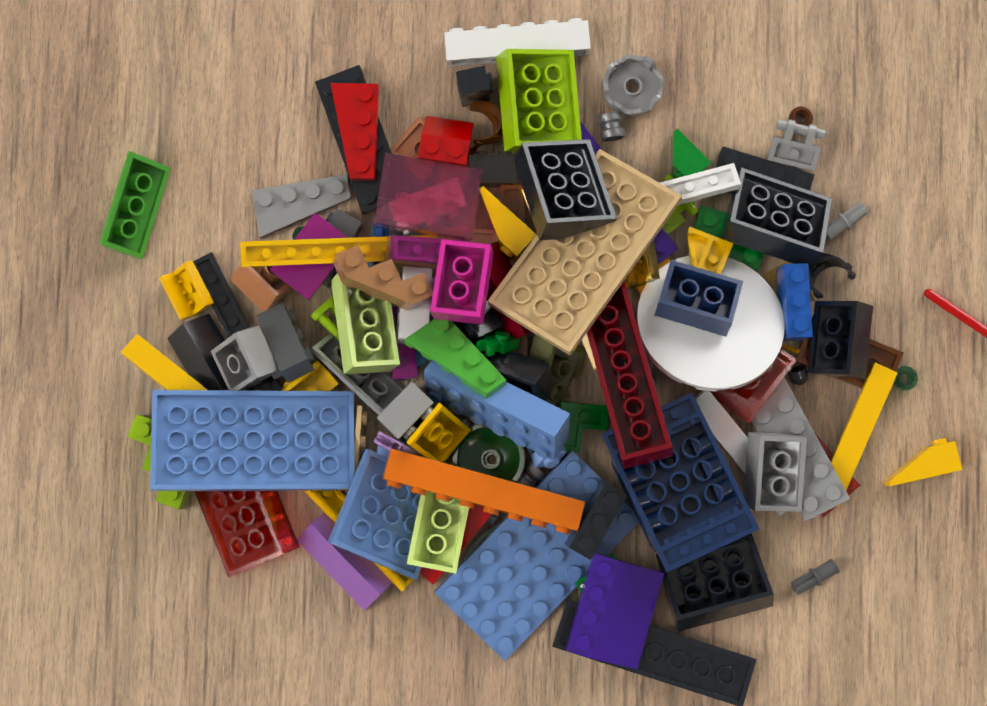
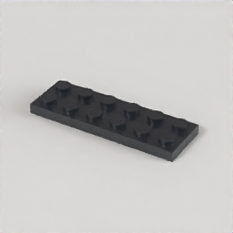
M360 65L315 81L348 176L349 172L330 83H366ZM379 116L375 181L350 179L363 215L386 207L388 203L408 196Z

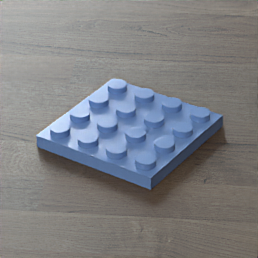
M365 449L328 543L417 580L422 567L407 564L420 495L412 493V487L402 485L401 489L387 486V481L382 480L387 457L370 449Z

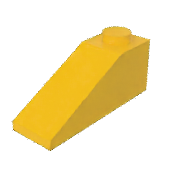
M482 186L479 189L499 244L502 246L500 250L508 258L514 256L518 260L537 234Z
M946 438L932 440L931 446L921 449L883 481L884 486H894L962 470L956 442H947Z

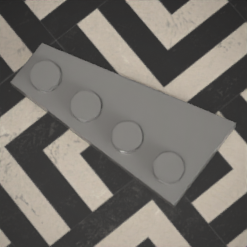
M347 174L252 190L258 232L261 239L275 231L285 229L298 221L308 219L314 213L324 212L351 200Z

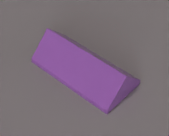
M323 512L306 528L296 541L365 611L393 582L372 561L328 543L335 522Z

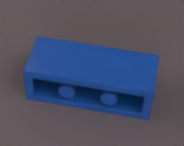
M783 264L776 269L778 300L783 311L785 325L783 341H805L813 337L808 264Z

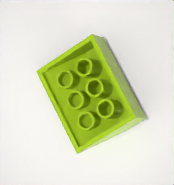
M506 49L496 56L504 152H518L521 143L582 140L574 50Z

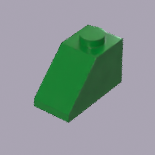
M677 128L671 136V171L673 172V178L676 179L705 171L711 164V161Z

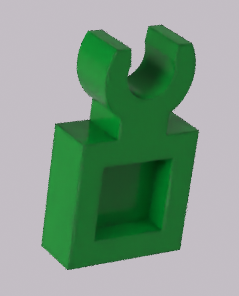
M496 331L495 334L486 336L485 340L477 341L476 348L479 351H486V356H493L495 352L504 354L518 349L519 339L510 336V333L506 331Z

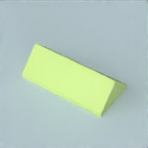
M426 492L425 496L420 495L407 564L456 574L469 508L460 506V500L450 498V502L435 499L436 494Z

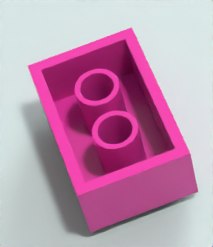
M441 239L430 308L434 319L483 325L494 256L491 244Z

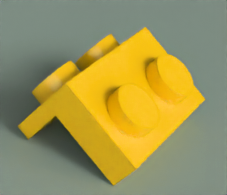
M192 260L184 262L172 273L162 275L159 278L180 320L197 316L214 303Z
M311 361L314 371L289 383L286 381L283 384L284 389L282 391H333L340 384L320 361L315 363Z

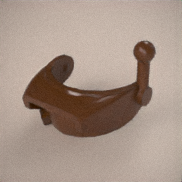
M486 101L471 103L469 110L487 116L492 122L493 133L487 137L475 138L473 140L474 146L470 148L469 152L471 155H476L478 147L482 145L493 144L503 140L501 110L496 105Z

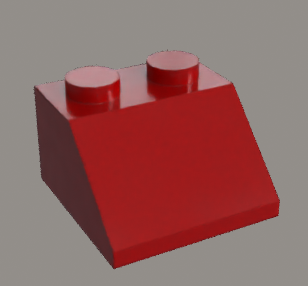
M426 116L418 153L419 164L467 171L474 123Z

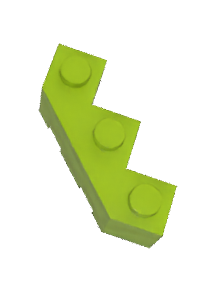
M136 414L127 437L150 445L141 469L151 472L152 418ZM159 491L155 501L176 509H185L191 491Z

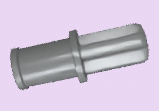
M859 202L845 213H839L838 218L828 224L826 238L831 241L845 229H851L853 223L867 214L868 210L864 204Z

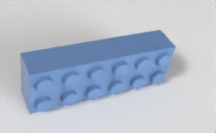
M433 360L424 370L426 395L434 403H441L449 407L455 414H463L475 424L484 425L495 434L512 439L520 447H528L542 458H549L554 461L569 439L570 413L506 382L503 388L486 399L462 383L460 378L444 371L442 366Z

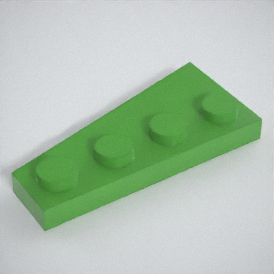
M434 319L404 339L405 345L411 349L415 348L421 352L423 357L429 361L433 360L442 366L444 371L454 374L461 379L462 383L486 399L506 385V379L452 321Z

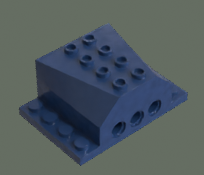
M692 392L661 406L673 448L672 457L624 469L613 429L601 434L612 457L611 465L624 492L628 494L627 499L653 553L657 552L666 573L760 530Z

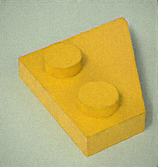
M689 227L687 240L691 266L721 274L733 243Z

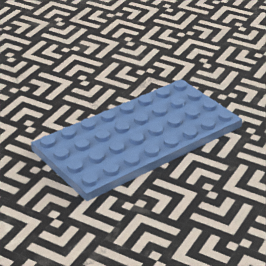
M152 390L150 491L349 490L355 476L353 391Z
M571 450L535 488L585 501V509L601 478ZM625 502L620 507L595 553L607 556L638 524L639 521L634 511ZM506 517L457 567L456 574L451 573L434 591L504 661L577 587L575 583L586 575L590 563L588 558L565 545L569 537L568 534L556 532V526L548 524L546 528L531 525L532 520L523 518L522 522Z

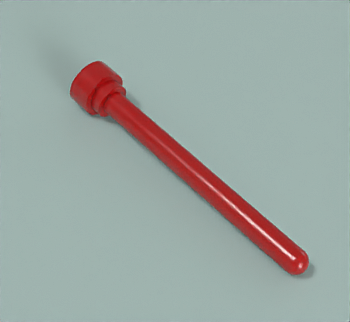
M932 289L924 291L926 298L987 338V326Z

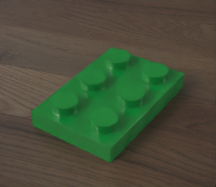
M701 205L694 228L720 238L726 212ZM733 243L728 258L739 261L758 272L763 253Z

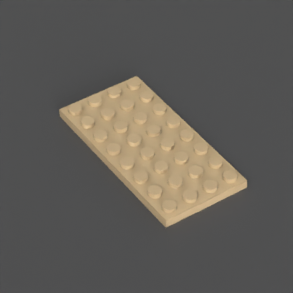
M601 149L598 150L595 156L617 217L616 221L564 239L539 241L538 235H536L487 301L488 305L568 355L573 353L682 200V195Z

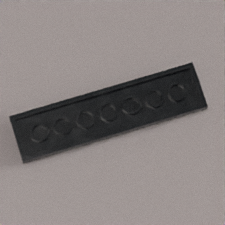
M566 599L552 647L566 651L565 646L578 602ZM650 625L637 669L599 660L595 661L736 706H743L757 659Z

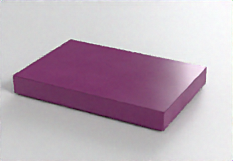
M314 213L294 240L348 237L317 213ZM333 263L272 266L270 271L307 300H310L335 269Z

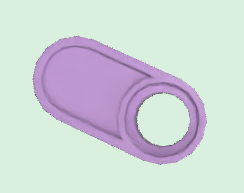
M380 431L373 441L387 450L395 449L420 457L422 455Z

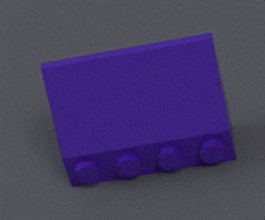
M594 553L587 569L565 646L566 651L591 659L637 669L664 573Z

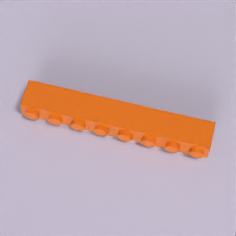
M395 449L389 450L382 480L387 481L386 485L393 488L401 489L402 485L412 487V493L424 496L426 492L436 494L435 499L450 502V498L460 500V506L474 509L475 505L484 507L483 512L498 515L499 511L508 513V519L522 522L523 518L532 520L531 525L546 528L547 524L556 526V532L570 535V531H578L585 501Z

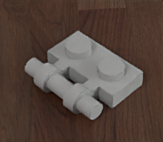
M778 119L776 129L784 130L783 137L773 135L767 159L815 171L821 146L814 145L813 141L814 138L824 139L826 130L818 129L816 125L812 124L805 126L797 124L794 120L788 119L784 121ZM793 133L805 135V141L792 140Z

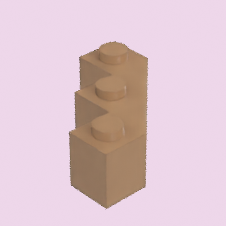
M359 245L335 254L333 264L342 284L348 287L366 292L365 294L382 301L391 302L407 311L426 304L432 299L433 290L425 272L401 281L392 259L368 267Z

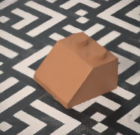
M239 265L231 281L263 312L278 305L293 290L292 287L270 271L272 266L241 267Z

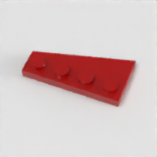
M330 83L349 177L351 180L375 181L380 86L379 84Z

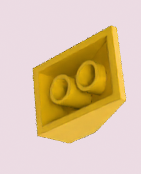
M438 403L408 439L407 443L426 458L444 463L471 429L442 404Z

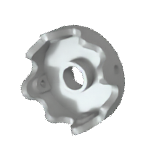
M632 54L625 55L618 61L612 62L606 70L603 80L605 100L615 112H621L622 115L629 117L644 115L657 105L662 95L663 76L658 71L652 58ZM634 81L639 85V90L631 93L626 89V84Z

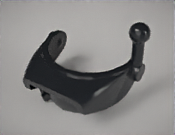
M823 253L812 270L809 269L810 289L814 292V296L817 299L824 297L815 287V281L820 272L826 268H843L847 270L849 279H855L856 273L852 271L853 267L850 263H846L841 258L831 254Z

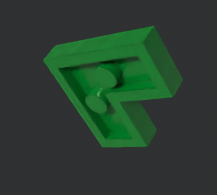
M560 401L559 408L570 413L569 439L564 445L566 451L570 452L573 450L580 453L583 428L607 431L609 413L606 405Z

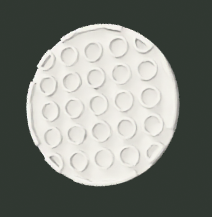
M685 256L674 260L680 263L691 265L690 256ZM727 258L721 275L742 280L743 285L733 323L726 337L654 316L670 263L660 268L649 279L639 299L636 322L646 354L655 366L668 377L678 383H685L696 387L698 390L737 389L759 378L772 365L780 351L784 338V316L775 292L756 271L739 261Z

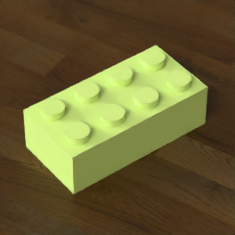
M337 273L331 280L344 374L391 372L392 369L400 364L391 302L382 301L365 294L366 292L342 284Z

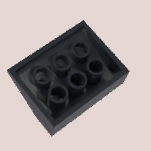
M590 139L521 143L515 158V165L539 241L564 239L616 221L617 217Z
M741 167L738 174L741 189L733 190L720 239L793 264H808L809 269L812 270L824 253L832 198Z
M752 533L667 573L658 554H656L660 572L664 573L663 584L678 632L773 607L774 593Z

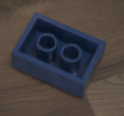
M671 260L654 316L726 337L733 323L743 281Z

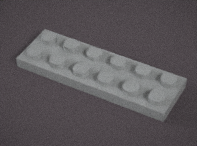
M780 368L735 390L757 432L807 437L802 512H800L805 522L850 500L848 493Z

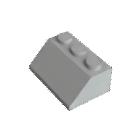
M748 432L744 498L750 509L754 511L802 512L807 437L779 433Z

